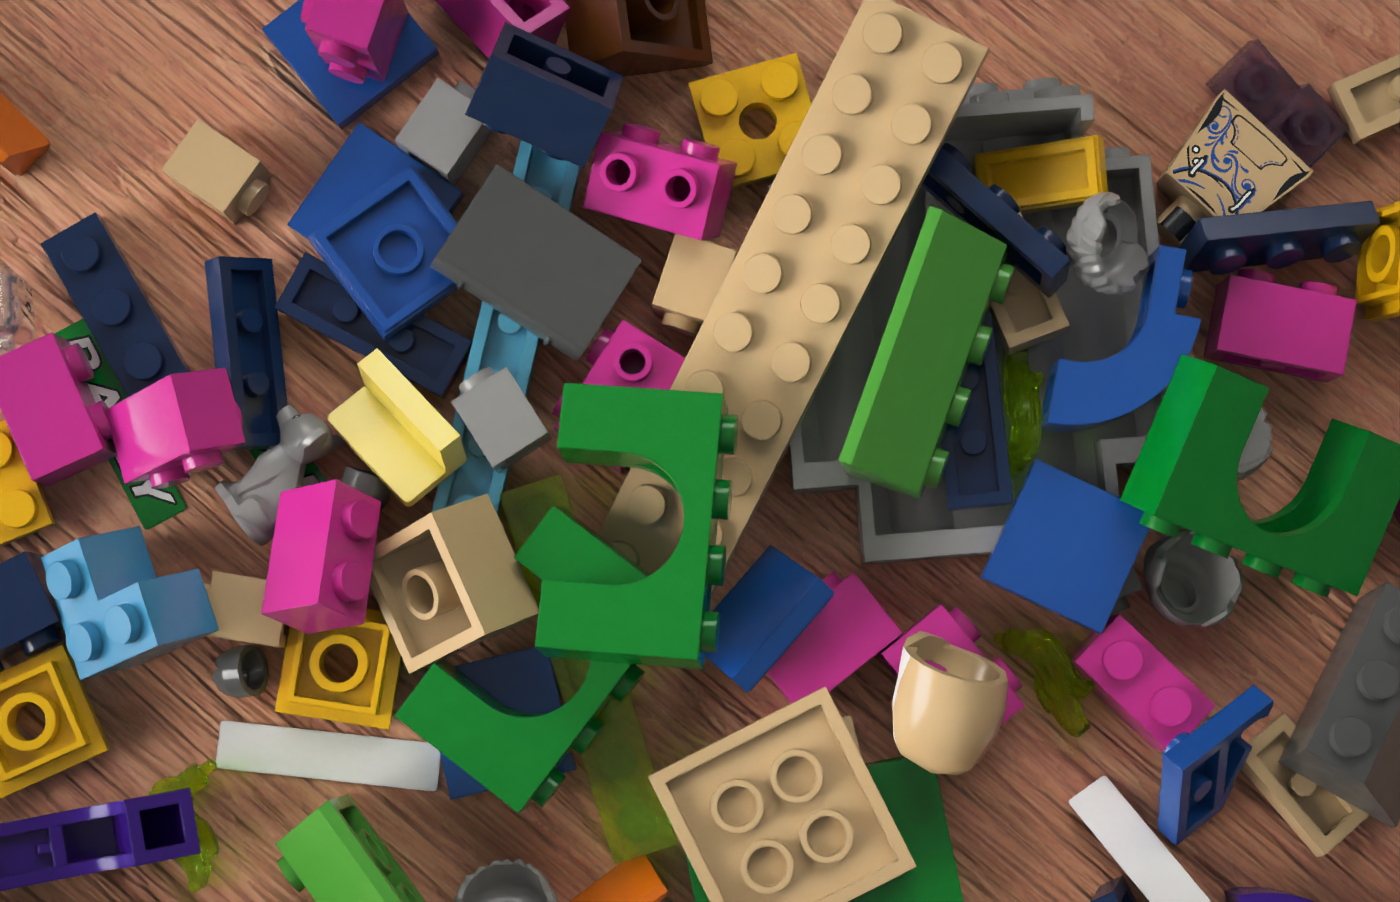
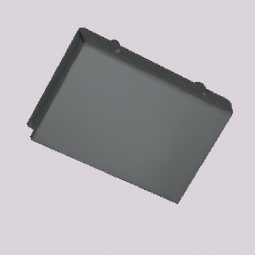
M496 163L429 267L457 284V289H465L542 339L545 346L549 344L572 360L577 361L586 350L642 259Z

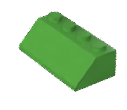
M929 206L838 460L847 475L921 500L926 486L937 489L950 453L939 448L948 424L959 427L972 391L961 387L969 363L981 366L993 328L985 326L983 323L991 301L1003 304L1015 271V267L1005 264L1007 244L942 209Z
M349 794L328 800L275 844L283 857L277 860V863L285 878L299 892L307 888L316 902H426Z

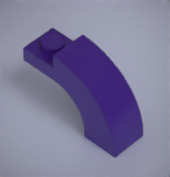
M190 788L0 823V891L201 853Z

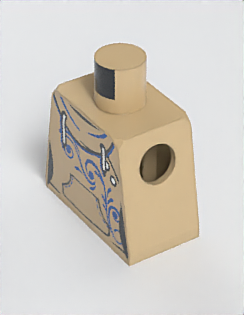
M1224 89L1203 112L1156 182L1159 190L1173 202L1157 218L1158 234L1171 246L1178 248L1199 218L1264 212L1305 181L1314 171Z

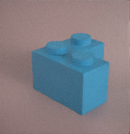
M140 526L78 538L41 557L46 572L47 587L54 597L66 634L67 649L74 659L80 680L141 665L219 630L199 568L156 577Z

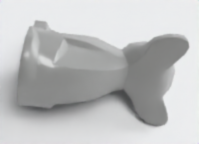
M290 404L279 410L276 416L280 428L279 444L261 453L252 468L240 481L230 483L223 480L215 487L216 492L223 499L236 522L260 546L270 542L274 536L280 492L303 487L306 465L338 450L346 443L339 435H332L331 429L325 421L312 413L300 414Z

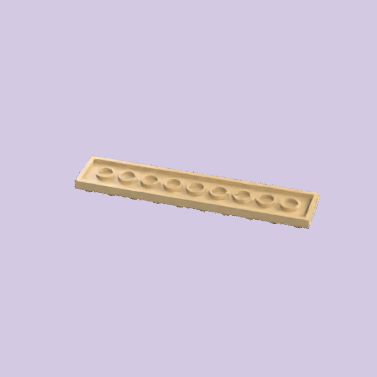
M863 0L670 390L723 393L728 414L738 415L735 455L724 454L722 479L732 480L731 512L729 520L718 519L716 545L726 546V568L990 52L989 48L893 0ZM631 467L598 534L648 573L653 574L671 557L680 540L684 523L681 497L660 476L647 470ZM712 585L711 598L717 588L716 585Z

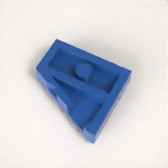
M1255 685L1247 689L1192 733L1182 732L1177 735L1163 752L1157 830L1176 846L1222 810L1233 788L1234 779L1249 756L1252 746L1242 739L1241 735L1254 722L1268 716L1273 707V700Z

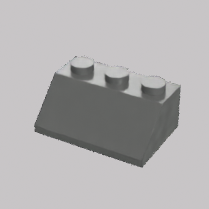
M1386 582L1357 600L1278 762L1391 828L1396 827L1400 820V589Z

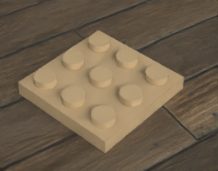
M826 686L648 775L710 902H848L917 867Z

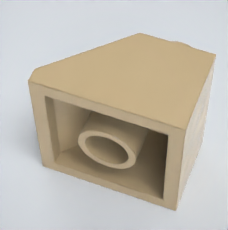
M488 493L431 512L375 545L370 586L409 674L494 637L532 618L539 612V607L532 594L530 585L524 576L519 562L514 559L515 553Z

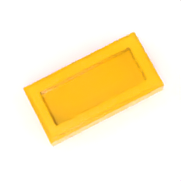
M1099 135L974 154L976 178L988 188L992 184H996L1004 189L1018 204L1021 214L1081 206L1087 198L1100 192H1108L1104 138Z

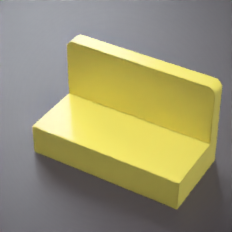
M376 348L357 363L365 386L328 415V421L330 426L405 506L411 507L467 461L460 434Z

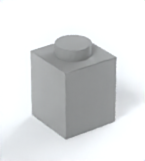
M437 78L395 138V142L400 150L455 186L493 131L484 126L482 122L465 115L475 92L474 88L461 81L453 88Z
M491 366L484 368L458 386L462 395L452 400L451 403L497 473H500L552 440V437L507 367L497 373L494 372Z

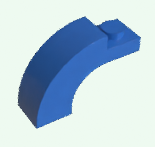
M1160 245L1148 256L1150 269L1144 278L1136 326L1128 343L1119 353L1106 359L1091 362L1059 358L1050 366L1038 430L1074 432L1109 424L1146 404L1169 384L1181 354L1189 356L1201 322L1200 318L1175 314L1176 308H1185L1191 291L1192 270L1183 269L1187 250Z

